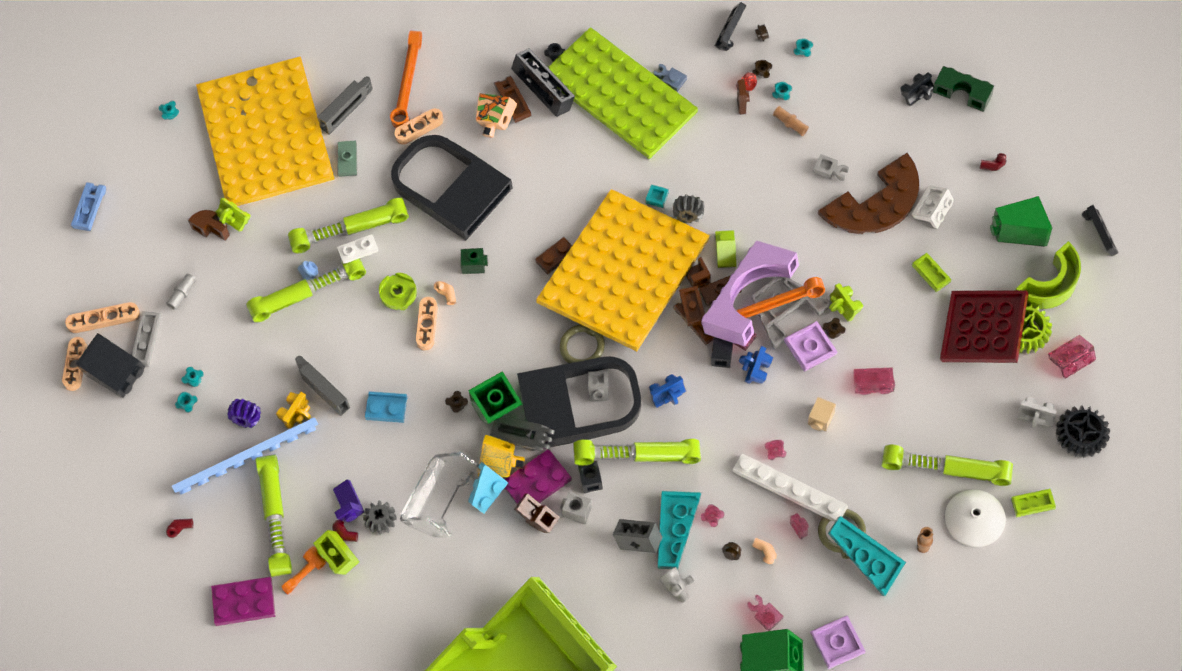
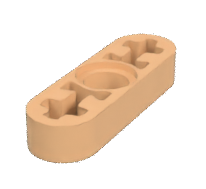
M436 108L430 109L397 127L394 133L396 141L400 144H407L439 127L443 123L442 112ZM417 123L424 124V127L420 130L414 128Z
M432 297L423 298L419 305L416 342L421 350H429L434 345L438 307L436 300ZM430 303V314H427L426 306ZM424 320L432 321L429 327H423L421 324ZM424 333H427L428 338L426 344L422 343V341L424 340Z
M81 337L72 338L68 344L62 383L69 391L77 390L82 383L83 372L78 367H70V363L73 360H79L88 347L85 340ZM78 344H81V346L78 347V351H76L75 347H77ZM71 373H73V377H74L75 381H72V384H69L68 381H71V380H72V374H71Z

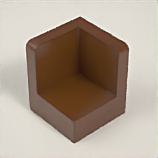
M699 257L698 265L691 267L686 275L691 286H698V288L711 283V274L702 257Z

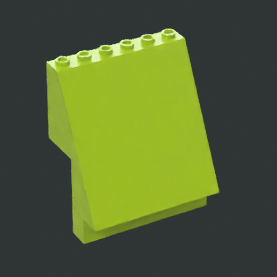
M530 577L483 628H464L425 671H614L617 666L540 577Z

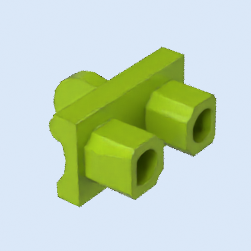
M225 198L220 199V205L215 211L223 224L227 223L239 232L243 230L245 224H248L251 217L249 213L243 212L235 203L229 202Z
M838 283L829 295L832 302L829 309L832 312L838 310L849 322L862 310L863 304L860 300L852 301L853 290L850 286L842 287Z

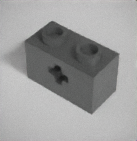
M619 519L613 532V537L621 550L656 553L662 540V535L655 522Z

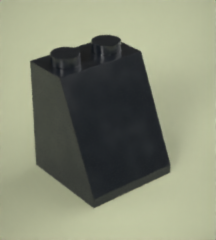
M99 333L95 335L75 364L88 378L122 398L130 393L134 382L142 376L145 368L140 360Z

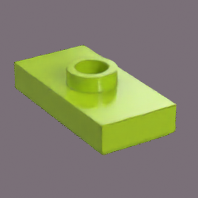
M928 253L912 262V267L935 292L951 283V278Z
M1051 489L1011 497L1016 518L1056 509Z

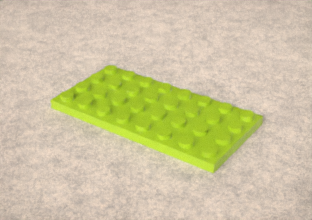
M591 27L548 67L574 94V102L648 159L657 153L698 112V107Z

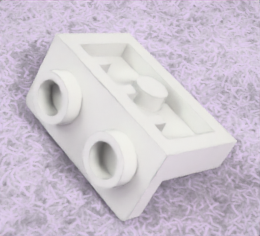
M929 185L912 213L914 219L931 222L933 228L938 229L953 204V198L949 190Z
M372 234L337 247L341 261L344 264L378 252V247Z

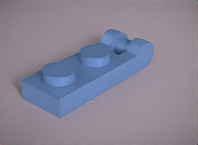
M86 183L71 223L72 228L91 231L102 197L106 193L105 185L99 184L96 186L93 183Z

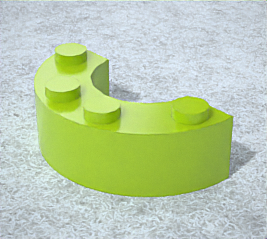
M1069 241L1054 255L1052 264L1058 272L1056 278L1051 281L1041 282L1028 277L1016 288V290H1027L1028 300L1026 307L1032 304L1034 309L1037 306L1040 309L1054 308L1063 304L1074 293L1081 273V261L1078 252Z

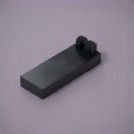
M740 2L732 9L714 45L718 49L722 48L725 51L733 47L734 44L729 39L747 5Z
M1094 205L1087 207V210L1082 212L1083 218L1087 221H1093L1106 251L1111 256L1118 254L1119 252L1099 210Z

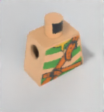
M479 93L476 122L484 127L482 135L493 138L495 129L505 130L517 103L510 97Z

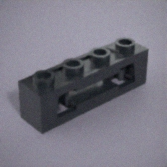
M530 48L517 53L511 70L556 117L570 111L575 98L574 94ZM561 90H562L566 95H564V96L561 97V96H560Z

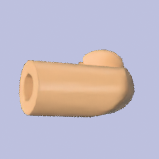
M442 281L435 282L434 290L446 296L447 305L456 304L454 288Z
M755 538L752 547L763 551L765 555L763 561L767 564H772L774 559H776V552L770 543Z

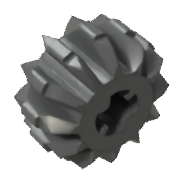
M685 194V196H678L673 203V216L677 217L679 221L683 220L684 223L699 222V219L704 215V201L700 200V197Z
M380 500L377 505L371 502V509L365 508L366 515H363V520L366 521L364 523L365 527L370 528L371 533L377 531L381 535L382 530L389 533L388 527H394L395 523L393 521L397 520V516L394 514V507H390L388 502L382 505Z

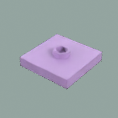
M817 321L784 338V342L804 372L837 355V350Z
M848 615L810 631L828 669L866 652Z

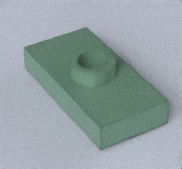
M356 140L338 142L339 177L357 175Z

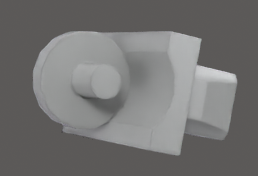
M1027 397L1025 401L1022 400L1017 418L1032 422L1031 428L1034 429L1036 424L1052 427L1057 410L1054 409V404L1047 402L1040 406L1036 404L1034 398Z

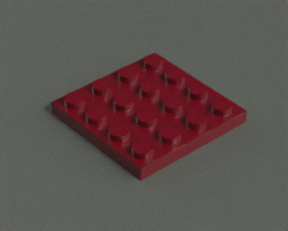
M1027 290L951 291L940 360L942 362L1018 363L1028 300Z

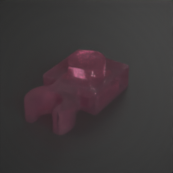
M756 595L755 600L758 601V605H752L751 602H748L747 606L749 610L757 612L755 619L767 631H770L784 616L770 602L764 605L762 598Z

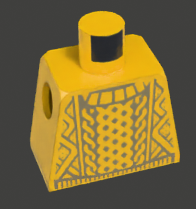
M485 435L480 463H484L499 476L509 477L511 467L523 469L525 457L514 455V444Z

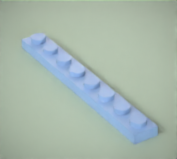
M314 417L174 484L172 488L175 493L180 492L182 495L192 490L190 486L196 483L198 486L209 482L208 478L213 475L219 477L226 474V469L233 466L236 469L244 465V460L250 457L252 460H255L257 457L263 456L262 452L267 449L271 452L280 448L279 443L286 440L290 443L298 439L297 435L302 432L307 435L315 431V426L318 423Z

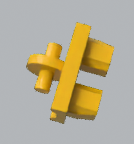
M290 392L286 399V402L291 405L289 410L281 407L277 411L278 419L284 423L286 428L291 429L296 422L300 424L303 419L310 420L311 415L308 413L310 410L308 406L309 400L305 397V393L300 392L296 394Z

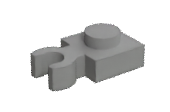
M820 154L813 172L831 179L832 175H835L838 180L844 181L845 175L840 172L848 173L849 167L846 165L838 166V160Z

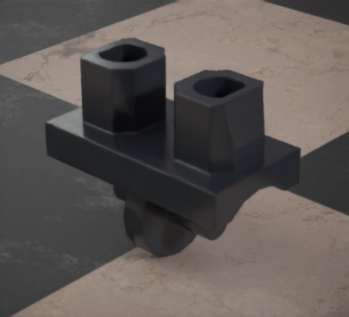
M929 72L925 75L920 73L915 75L911 86L906 83L901 86V94L906 98L909 106H912L922 98L925 100L931 99V91L934 88V84L931 80L932 74Z

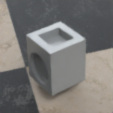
M569 492L567 498H563L560 506L563 517L586 524L592 508V501L589 498ZM573 505L580 506L578 510L570 509Z

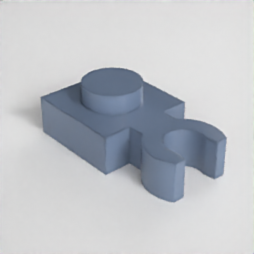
M659 64V70L662 72L658 73L655 70L653 72L656 77L663 79L662 81L676 92L680 90L687 80V75L673 67L668 71L663 64Z

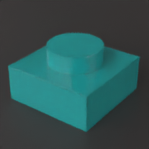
M651 184L645 203L663 208L669 194V189Z

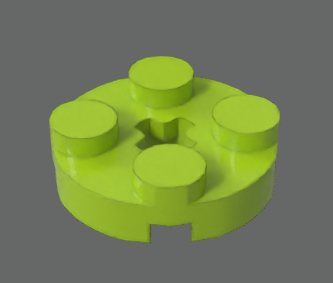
M395 273V275L386 276L379 285L380 299L390 309L406 310L415 301L417 296L414 280L405 273ZM401 288L402 293L395 294L394 289L398 290Z

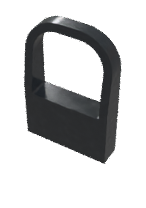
M427 135L412 142L397 158L391 170L394 188L400 196L465 241L513 189L512 180L470 151L440 135ZM427 147L442 148L468 166L435 203L405 186L399 180L404 166L417 152Z
M612 356L599 357L517 373L526 421L542 424L555 431L554 435L547 433V436L553 439L552 442L545 441L544 444H548L550 447L571 444L578 440H590L624 431L639 417L641 394L637 376L631 365L620 358ZM604 369H616L623 372L629 379L634 399L631 411L625 417L618 420L575 427L566 379Z

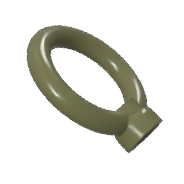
M581 324L573 326L563 334L560 340V353L567 363L599 358L602 356L605 348L604 337ZM579 332H586L597 340L596 351L586 359L573 358L567 350L569 339Z
M847 509L843 516L852 519L858 529L866 533L863 519L856 512ZM822 517L818 525L820 541L829 550L841 553L843 559H850L837 544L828 539L826 526L831 520Z

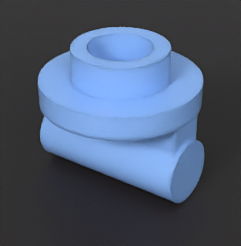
M304 261L297 268L303 279H313L318 275V267L312 261Z

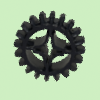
M1083 405L1080 406L1079 410L1075 406L1072 407L1071 411L1067 409L1064 413L1065 415L1062 414L1059 418L1060 421L1056 424L1058 428L1056 429V435H1059L1057 440L1058 442H1063L1061 447H1068V453L1074 451L1075 457L1079 453L1082 454L1083 458L1086 457L1087 453L1091 457L1094 456L1095 452L1099 454L1102 450L1101 448L1104 449L1107 445L1106 442L1110 439L1108 435L1110 434V428H1107L1109 423L1108 421H1103L1105 416H1098V410L1092 412L1091 406L1087 410H1084ZM1076 420H1083V421H1081V422H1079V423L1073 422V421H1076ZM1083 426H1085V428H1084V431H1085V432H1084V434H1083V437H1081V434H1082L1081 430L1083 429ZM1087 440H1088V441L1095 440V441H1093V442H1091V443H1083L1084 441H1087Z

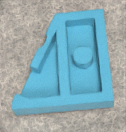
M481 462L479 464L481 469L480 475L474 481L473 491L468 502L485 514L508 482Z

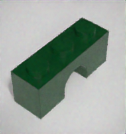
M943 66L934 83L933 93L950 99L955 91L963 90L969 94L967 106L984 112L993 95L994 85L988 81L974 78L972 75L958 72L954 68Z

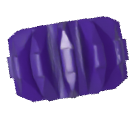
M235 399L228 407V419L238 426L253 428L260 420L261 408L256 406V403L250 402V400Z

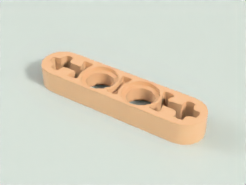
M128 302L69 315L65 320V324L70 332L80 333L135 321L139 318L140 311L135 303ZM133 309L132 314L129 315V310ZM109 313H117L116 318L112 320L107 319ZM92 316L98 317V321L93 324L89 323V319ZM74 321H77L78 323L73 327Z

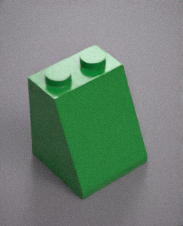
M1039 196L995 208L994 216H992V225H990V231L993 236H996L998 242L1041 247L1048 246L1053 229Z
M503 371L468 390L471 405L480 420L487 424L522 405L521 400Z
M789 629L742 635V642L740 643V651L742 653L741 671H804L803 640Z

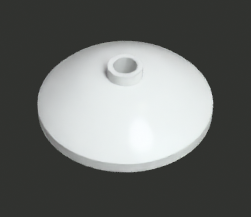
M966 490L960 492L950 500L946 507L945 524L948 532L955 540L966 546L983 547L993 543L1000 537L1005 526V512L1001 503L993 495L985 491ZM978 511L980 515L976 516L973 512Z

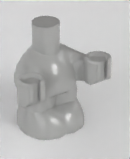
M675 567L659 579L666 585L670 593L679 597L682 603L689 599L684 589L687 585L694 582L691 575L681 580Z

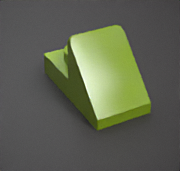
M734 230L715 231L718 268L737 267Z

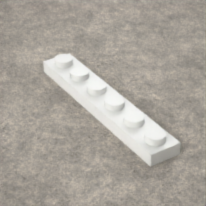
M743 453L733 468V473L833 522L839 516L843 517L848 508L847 504Z

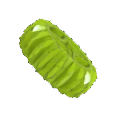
M1029 304L1026 307L1023 325L1025 330L1022 332L1019 353L1026 350L1027 354H1029L1031 349L1036 353L1038 347L1042 349L1045 343L1049 342V337L1052 334V330H1050L1052 329V323H1049L1050 316H1045V310L1039 312V306L1034 309L1032 304ZM1033 321H1035L1038 324L1040 330L1037 326L1034 325Z

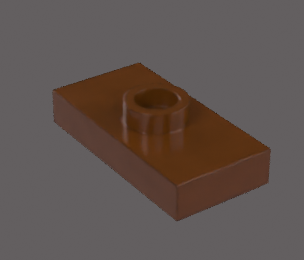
M745 79L737 81L738 111L742 115L746 114V104L750 102L749 91H746Z
M730 276L699 288L706 306L711 305L718 298L721 289L726 286Z

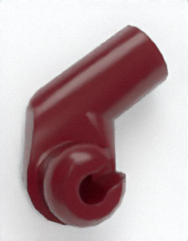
M999 153L993 161L981 160L980 169L997 171L1006 164L1007 157L1004 153Z
M193 518L173 520L166 529V535L169 538H174L183 529L193 528Z
M336 520L333 523L332 530L337 532L343 541H358V532L347 531L342 520Z

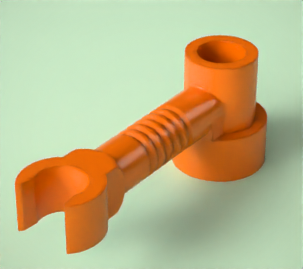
M315 546L309 548L303 555L308 564L282 585V590L287 595L315 567L320 570L327 563L319 555L318 549Z

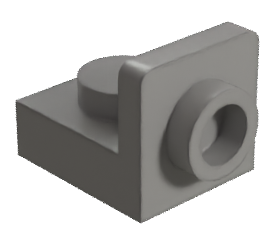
M607 371L588 372L590 401L609 400Z

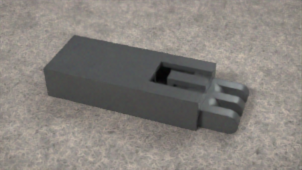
M364 77L359 83L354 80L318 116V121L323 131L330 135L366 99V96L373 90L370 77Z
M302 356L295 358L302 380L340 416L350 409L347 398Z
M501 416L494 420L490 436L517 446L542 451V449L549 450L550 448L548 444H544L545 441L552 442L553 439L548 437L547 433L554 435L555 431L542 424Z

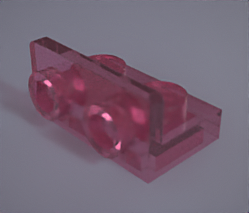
M1081 335L1076 336L1048 353L1049 359L1061 369L1062 376L1065 379L1096 360L1094 346Z
M893 367L854 369L855 394L869 395L878 392L880 394H889L894 392Z

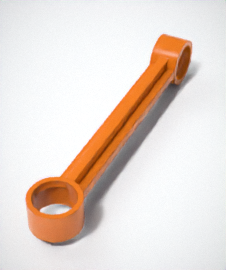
M410 30L408 51L397 107L390 113L391 123L395 128L409 121L407 107L418 50L422 45L421 31ZM397 115L406 116L402 122L394 121Z
M812 277L804 282V286L736 311L743 317L748 318L806 296L809 298L820 297L825 293V287L821 278Z

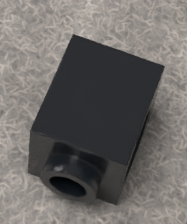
M714 337L711 366L730 368L733 351L732 342Z
M597 461L590 465H578L583 492L589 493L602 490V479ZM587 473L595 474L592 478L585 476Z

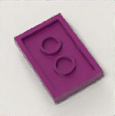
M546 450L524 465L523 469L520 468L504 479L508 482L504 489L516 504L526 493L541 503L571 482L572 477L550 450Z
M271 577L211 586L215 626L276 617Z

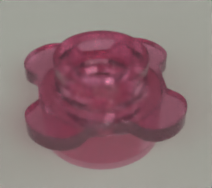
M773 440L765 444V449L768 451V459L774 460L777 457L784 458L787 452L784 450V442L782 440Z
M713 504L708 505L705 513L701 514V520L710 523L711 527L718 526V521L724 518V512Z

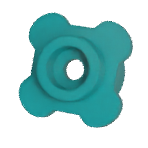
M798 39L794 54L809 57L813 43L808 39Z
M778 82L775 84V91L772 93V96L776 99L783 98L784 100H789L792 86L786 82Z
M175 101L159 106L163 119L171 120L179 114V110L175 107Z
M188 367L185 376L181 380L184 384L197 387L201 383V377L204 376V372Z
M182 392L178 396L175 406L177 409L181 408L189 413L193 410L192 407L194 403H197L198 398L190 393Z

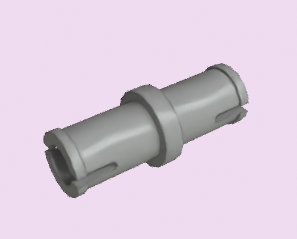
M187 273L181 283L175 286L174 293L166 302V305L172 310H176L183 298L188 296V291L196 282V278Z

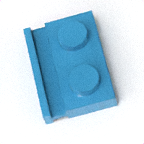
M369 391L365 412L366 420L404 423L408 399L407 394Z

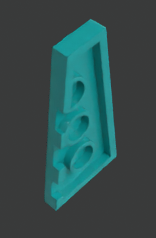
M662 491L660 513L662 540L659 544L658 569H673L676 567L678 570L699 505L701 492Z
M839 516L828 534L883 596H886L906 562Z

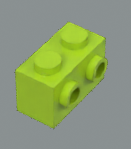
M327 530L313 543L318 549L319 555L328 562L329 568L335 574L346 575L360 562L335 531Z

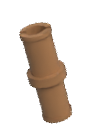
M778 106L773 112L774 117L781 120L787 128H792L801 136H804L808 131L809 126L797 119L796 115H791L781 106Z
M930 527L922 528L917 537V549L921 553L928 552L933 543V530Z

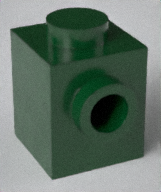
M483 248L461 249L462 274L485 273V266H488V255H484Z

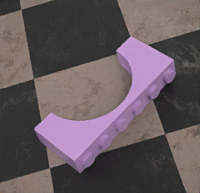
M756 240L754 245L749 248L746 257L740 261L735 273L730 276L726 286L721 289L718 298L712 302L707 314L703 315L701 323L704 333L746 346L754 334L752 320L743 317L734 309L733 304L736 296L745 286L758 279L775 276L791 278L799 266L797 252Z

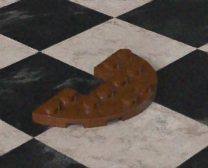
M905 153L879 170L877 176L887 187L861 204L847 191L818 210V215L833 227H839L854 234H863L865 232L879 233L896 226L911 212L918 196L919 175L914 161L908 153Z

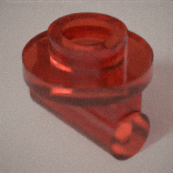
M747 72L741 78V80L745 79L746 91H752L756 87L757 77L755 74Z

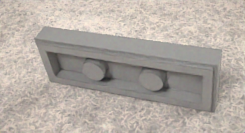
M142 311L131 355L140 360L144 366L149 367L162 315L161 313Z

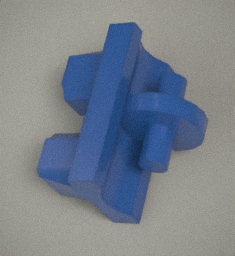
M761 346L759 351L754 352V355L752 352H748L747 356H740L739 362L743 365L742 370H748L744 382L748 384L752 381L760 384L765 382L767 373L759 368L760 365L768 368L772 363L773 357L765 353L767 348Z
M671 374L666 377V384L660 386L658 383H654L649 386L653 404L656 408L670 401L673 405L678 404L677 398L687 392L681 376L676 377Z

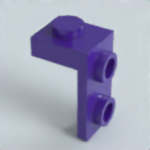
M346 479L333 489L341 507L334 512L337 519L350 523L365 512L350 480Z

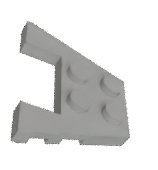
M776 277L755 292L751 299L755 304L799 288L802 285L790 278ZM806 296L758 315L772 347L775 349L788 336L777 325L778 322L805 302L818 316L829 309L832 302L821 297L809 298Z

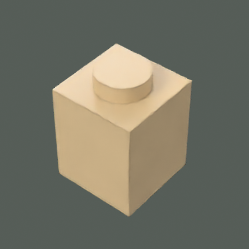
M817 397L809 415L808 425L818 431H827L835 413L836 404Z

